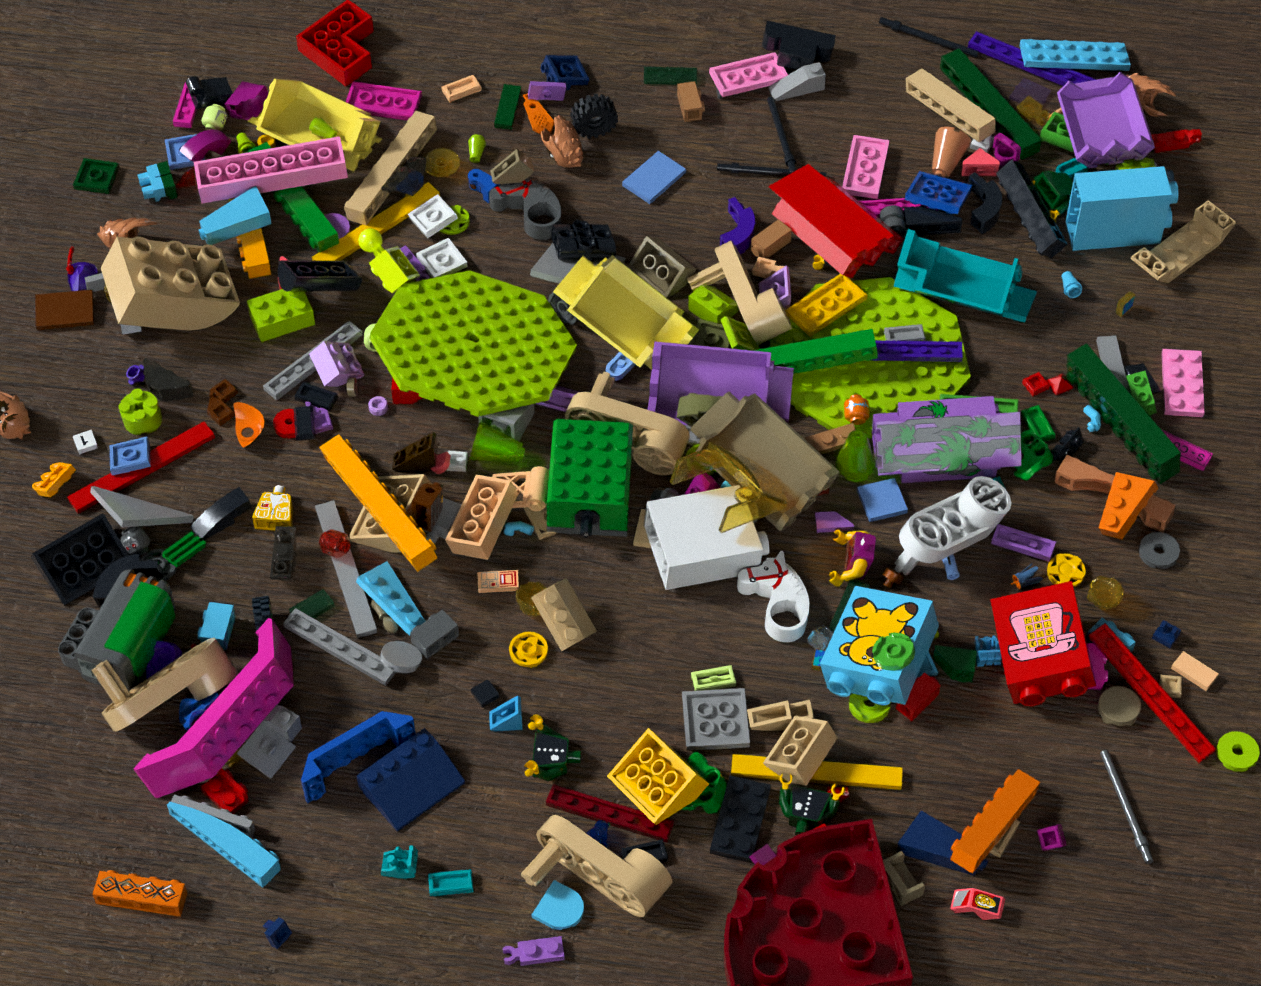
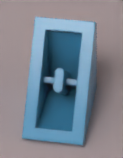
M520 696L512 698L489 712L491 731L523 730Z

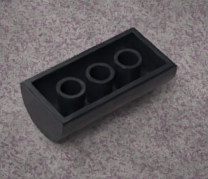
M281 260L278 265V280L281 288L286 292L356 291L362 283V278L346 261Z

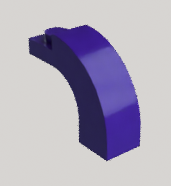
M733 197L728 199V212L737 223V227L720 235V246L732 240L741 255L750 247L754 237L755 216L751 207L745 209L743 204Z

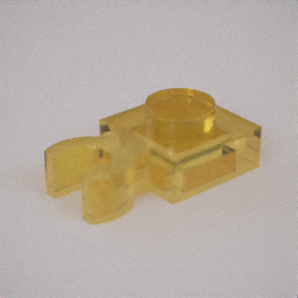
M1027 96L1016 109L1029 120L1034 117L1037 124L1041 126L1044 123L1041 117H1044L1046 120H1049L1050 117L1049 112L1042 110V105L1030 96Z

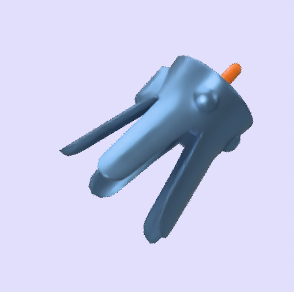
M1031 563L1022 572L1013 575L1014 582L1011 585L1015 584L1018 589H1021L1031 584L1040 583L1043 578L1028 579L1038 570L1037 566L1027 570L1033 564Z

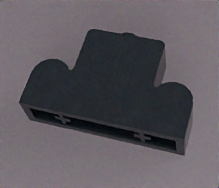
M767 21L763 33L762 46L768 51L778 50V66L797 70L802 66L813 64L814 59L819 62H828L832 56L836 35Z

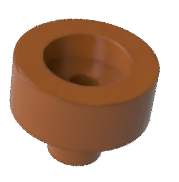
M889 567L883 572V575L887 578L884 585L888 588H891L893 583L900 585L904 579L901 574Z

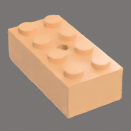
M482 475L475 476L445 539L452 553L489 559L518 496L512 481Z

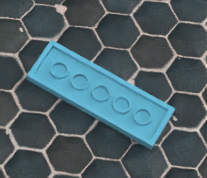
M1020 40L1024 67L1129 71L1131 66L1125 43Z

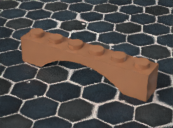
M1066 455L1056 472L1054 483L1071 491L1094 490L1109 494L1115 476L1103 472L1095 466H1090L1078 458ZM1152 495L1146 507L1138 515L1144 525L1163 533L1173 517L1176 505L1166 499Z

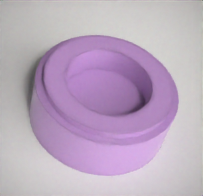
M376 396L370 399L368 406L371 414L381 416L388 411V402L384 397Z

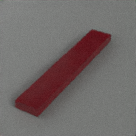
M554 784L545 802L546 806L597 822L603 820L606 822L604 824L610 823V826L656 840L663 839L666 843L674 826V821L665 819L655 825L642 811Z

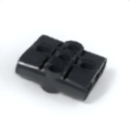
M582 220L574 221L573 224H552L551 237L558 259H578L579 261L584 256L593 262L594 259H604L605 257L609 259L612 255L616 256V246L608 224L590 225Z

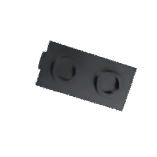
M1080 427L1075 431H1067L1059 441L1061 445L1057 444L1051 450L1053 461L1059 460L1061 464L1066 455L1072 457L1078 448L1082 446L1084 441Z

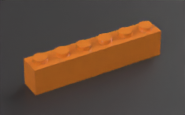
M1019 769L1013 776L1010 774L1004 782V787H999L995 792L994 799L987 801L982 814L977 813L973 819V825L971 827L968 825L962 833V838L960 840L957 838L951 847L953 853L950 860L973 874L1035 797L1040 781Z

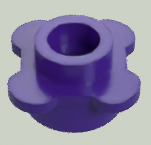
M133 365L128 368L126 376L129 378L128 383L130 385L145 380V367L143 365Z

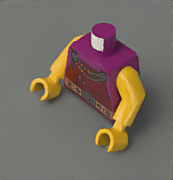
M835 530L834 533L838 535V538L833 540L841 545H844L847 541L848 543L844 572L842 575L836 571L830 572L829 576L832 579L829 582L838 587L843 583V580H863L874 559L876 537L870 535L867 531H851L845 534L840 530Z

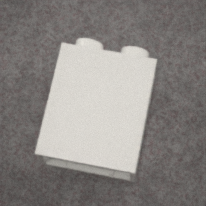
M740 485L647 502L644 528L665 590L738 577L742 569L760 566L762 556L769 554V541L765 531L757 532L754 523L757 522L755 502L753 499L745 500Z

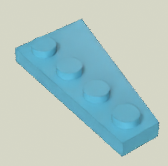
M388 561L357 577L356 583L409 636L410 632L417 625L425 622Z

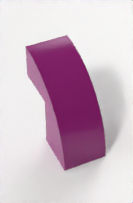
M210 129L193 136L179 151L190 161H201L209 150L222 155L232 140L222 131Z

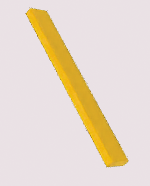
M429 182L373 217L367 225L362 224L339 239V244L312 256V261H341L361 248L358 239L362 231L372 228L382 235L408 218V213L437 194L440 196V192Z
M733 754L731 776L780 780L778 774L763 764L767 757ZM822 761L809 783L901 790L902 767Z

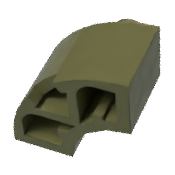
M689 393L687 396L680 397L676 418L689 426H693L723 396L716 397Z

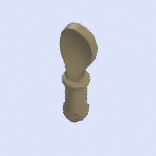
M373 600L371 606L379 615V619L383 620L384 628L389 633H396L398 624L391 617H388V614Z

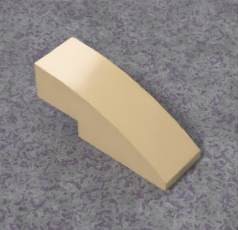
M787 700L747 709L751 730H785L794 716L814 719L810 700L789 704Z

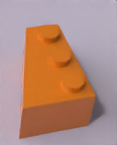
M1116 472L1098 527L1101 533L1105 536L1123 539L1136 521L1138 514L1148 504L1147 502L1153 493H1156L1159 489L1156 482Z

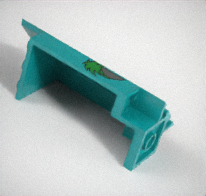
M908 229L897 264L899 269L894 287L1025 323L1037 291L1016 286V282L1021 281L1023 274L1018 259L1014 258L1013 265L943 247L939 242L918 237L913 230Z

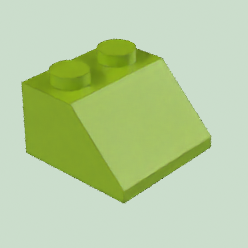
M701 285L689 295L688 310L702 320L722 324L721 319L724 316L731 318L739 311L736 301L714 286Z

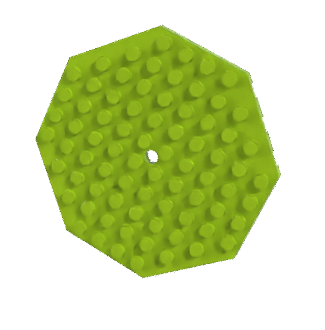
M470 270L403 284L398 288L370 332L372 344L400 390L405 392L410 390L419 393V397L431 401L437 399L445 402V406L457 410L463 408L471 411V415L477 417L548 401L577 347L572 336L544 295Z
M891 277L853 281L868 295L867 300L811 337L789 318L793 329L770 339V347L873 329L875 340H885L884 328L922 324L925 341L962 342V362L870 360L793 374L790 404L807 417L810 415L816 419L817 423L828 430L850 424L845 419L844 402L852 395H861L862 398H866L869 401L870 417L864 424L854 425L858 438L867 439L872 438L873 414L897 412L898 402L940 400V394L958 395L961 388L970 381L971 375L957 316L918 293L894 287L895 279ZM825 283L816 284L804 297H806L807 295H809Z

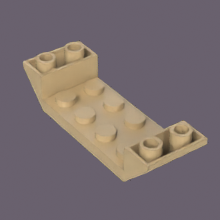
M1208 200L1195 210L1194 217L1190 222L1150 251L1143 247L1132 255L1131 259L1156 280L1169 283L1217 248L1233 228L1236 221Z

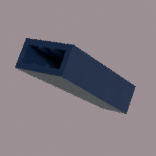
M923 811L919 812L899 840L897 853L902 851L904 856L973 876L977 874L979 869L983 871L989 861L986 856L973 874L951 861L953 853L951 847L957 838L959 840L962 838V834Z

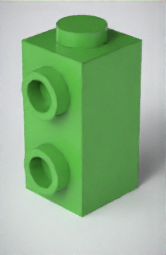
M1146 371L1127 375V382L1132 397L1149 416L1157 413Z

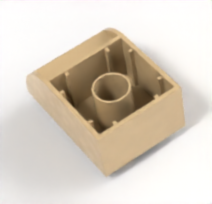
M116 237L101 266L118 324L187 331L210 327L226 319L240 304L222 250L213 245L197 246L183 244L179 241H152L144 237Z

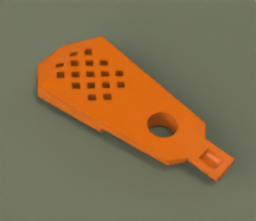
M528 93L524 94L523 97L526 101L523 105L533 131L541 135V132L546 128L551 133L554 126L552 117L537 99H528Z

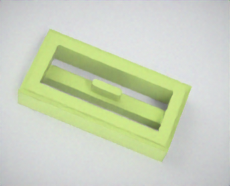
M732 665L691 672L695 691L718 690L736 686ZM729 673L728 675L717 676L720 674ZM709 677L706 679L697 680V678Z

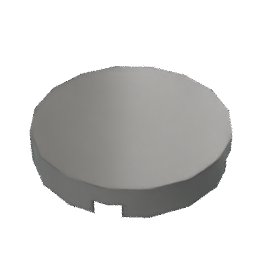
M392 641L383 646L380 658L387 668L390 666L394 668L393 671L410 673L416 671L417 667H420L422 654L412 644Z

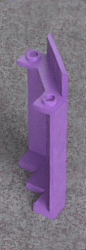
M1121 72L1115 77L1074 84L1068 81L1057 92L1076 160L1085 166L1095 168L1098 164L1108 163L1113 165L1123 163V160L1128 159L1142 160L1155 148L1134 81Z
M655 341L647 410L678 420L683 425H687L676 418L680 397L687 396L689 393L717 397L731 392L740 401L744 396L748 397L755 393L788 423L794 368L774 366L775 361H771V352Z

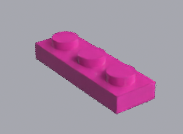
M185 82L174 115L173 126L191 128L197 109H195Z

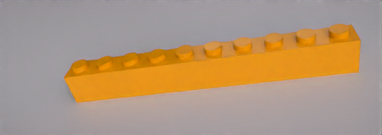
M338 434L319 447L328 463L417 572L438 558L434 552L437 548L432 540L425 539L427 536L422 528H416L417 524L412 516H406L408 513L402 505H397L396 497L392 493L388 494V488L383 482L379 483L380 479L374 471L370 472L371 468L365 460L361 462L360 454L356 449L352 451L353 447L348 439L343 440Z

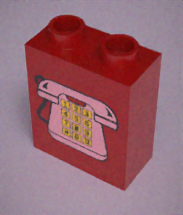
M1072 581L990 599L1006 682L1014 704L1021 703L1029 707L1042 704L1046 697L1063 694L1065 697H1078L1085 694L1087 688L1096 686L1079 604Z

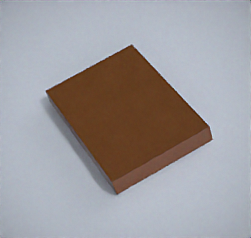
M93 290L36 294V329L44 330L94 325Z

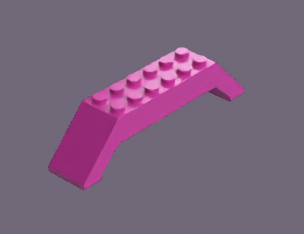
M268 618L255 632L259 637L258 653L185 735L172 746L151 755L146 754L135 766L134 771L155 798H160L214 777L294 686L291 647L271 618Z

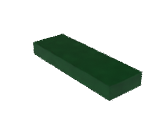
M504 84L494 121V128L512 130L522 91L521 86Z

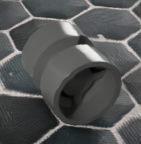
M891 205L881 210L880 219L902 238L905 237L907 227L903 209L900 206Z

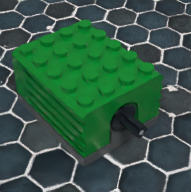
M556 419L553 421L547 493V532L580 534L584 538L592 535L627 537L633 441L632 424Z

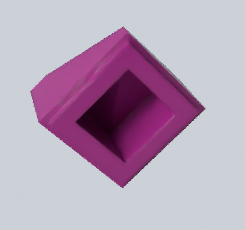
M1061 824L1037 830L1042 851L1066 845Z

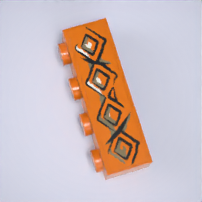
M108 870L107 872L99 871L92 895L96 904L181 917L188 893L185 883L178 880L165 881L158 877L145 878L133 873L125 875Z

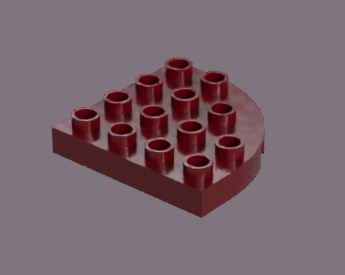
M872 819L830 825L801 833L779 844L777 856L768 861L764 866L757 862L739 885L735 904L726 918L724 967L728 986L912 985L913 976Z

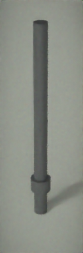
M1103 750L1100 752L1134 834L1137 850L1141 851L1145 863L1150 864L1154 860L1148 848L1149 842L1147 837L1143 836L1109 751Z

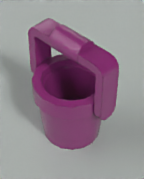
M1002 133L994 137V156L1000 162L999 170L1011 159L1018 162L1021 147Z

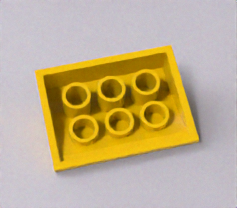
M649 728L607 775L655 825L695 801L709 785L665 740Z

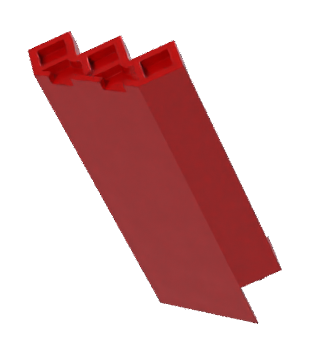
M810 164L768 186L782 198L777 203L772 215L788 226L795 235L843 276L853 278L863 263L874 266L883 251L894 254L904 240L836 181L823 176Z

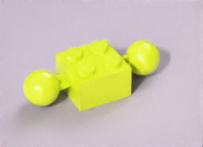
M369 228L361 232L358 239L359 246L365 252L373 253L376 256L369 264L372 272L383 281L382 284L387 291L394 293L403 284L414 282L420 277V274L398 246L384 250L382 247V236L377 230Z

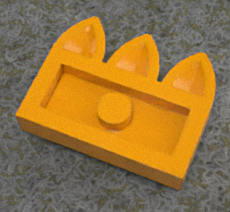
M61 462L50 465L52 472L42 474L41 479L43 481L32 484V488L40 496L51 497L55 495L59 488L76 471L73 465Z

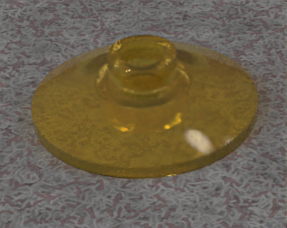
M439 148L429 152L425 156L423 164L425 170L430 175L447 177L458 170L460 159L454 151Z

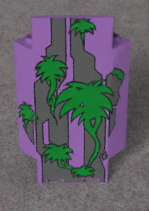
M994 396L898 402L897 412L873 414L872 441L875 468L877 467L878 476L900 474L901 483L973 479L980 476L996 477L997 469H1000V467L1021 466L1020 412L999 413L998 403L995 404Z

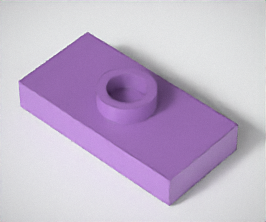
M530 81L528 99L563 101L566 83Z

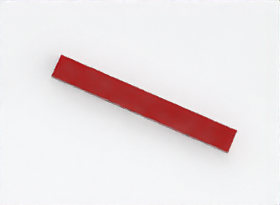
M205 421L151 450V467L113 476L109 473L67 497L68 501L79 514L99 503L90 493L91 486L117 493L215 438V435Z
M1106 623L1089 634L1090 640L1199 764L1216 751V748Z

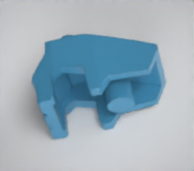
M993 635L992 638L988 636L978 638V636H975L977 666H984L985 664L986 666H992V663L994 665H1001V651L996 636Z

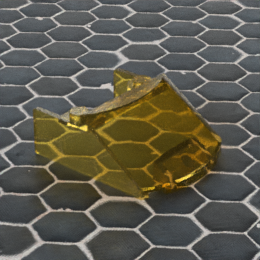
M709 442L706 449L679 458L670 483L674 485L723 467L743 486L738 488L734 494V498L738 503L727 507L719 527L721 533L786 508L788 502L785 492L778 481L765 468L744 455Z

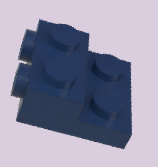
M546 55L541 64V72L546 74L547 82L566 83V90H570L571 85H588L589 78L578 56Z

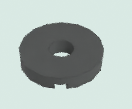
M1152 532L1146 535L1141 540L1139 546L1140 558L1146 565L1152 568L1167 569L1172 567L1177 562L1180 553L1179 544L1175 538L1162 532ZM1160 548L1164 553L1159 554L1154 549Z

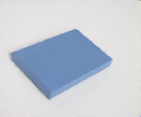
M657 151L622 182V186L648 204H651L686 173V169L660 151Z

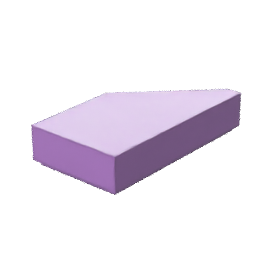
M305 402L306 406H313L310 402ZM313 406L315 434L332 430L333 426L328 410Z
M835 511L815 512L817 533L834 532L835 530L854 531V524Z

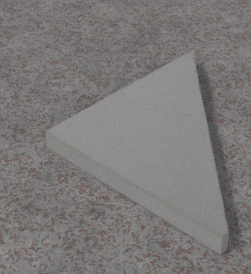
M91 486L90 493L121 527L180 524L193 521V515Z

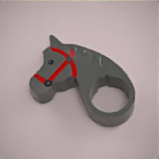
M528 177L521 183L503 184L492 188L489 192V202L492 210L503 211L506 208L524 210V230L534 239H551L552 224H561L559 200L548 187L534 178ZM538 215H547V217L552 218L554 221L548 224H537L531 220L538 217Z

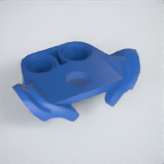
M215 692L199 701L192 698L182 699L179 706V720L187 731L192 727L193 721L200 717L218 698V693Z

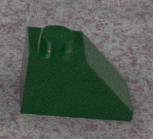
M935 645L933 660L952 680L963 683L973 682L977 650Z

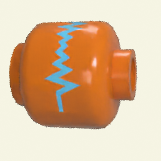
M861 395L850 396L844 402L845 419L850 424H864L870 417L869 401L866 398H862Z

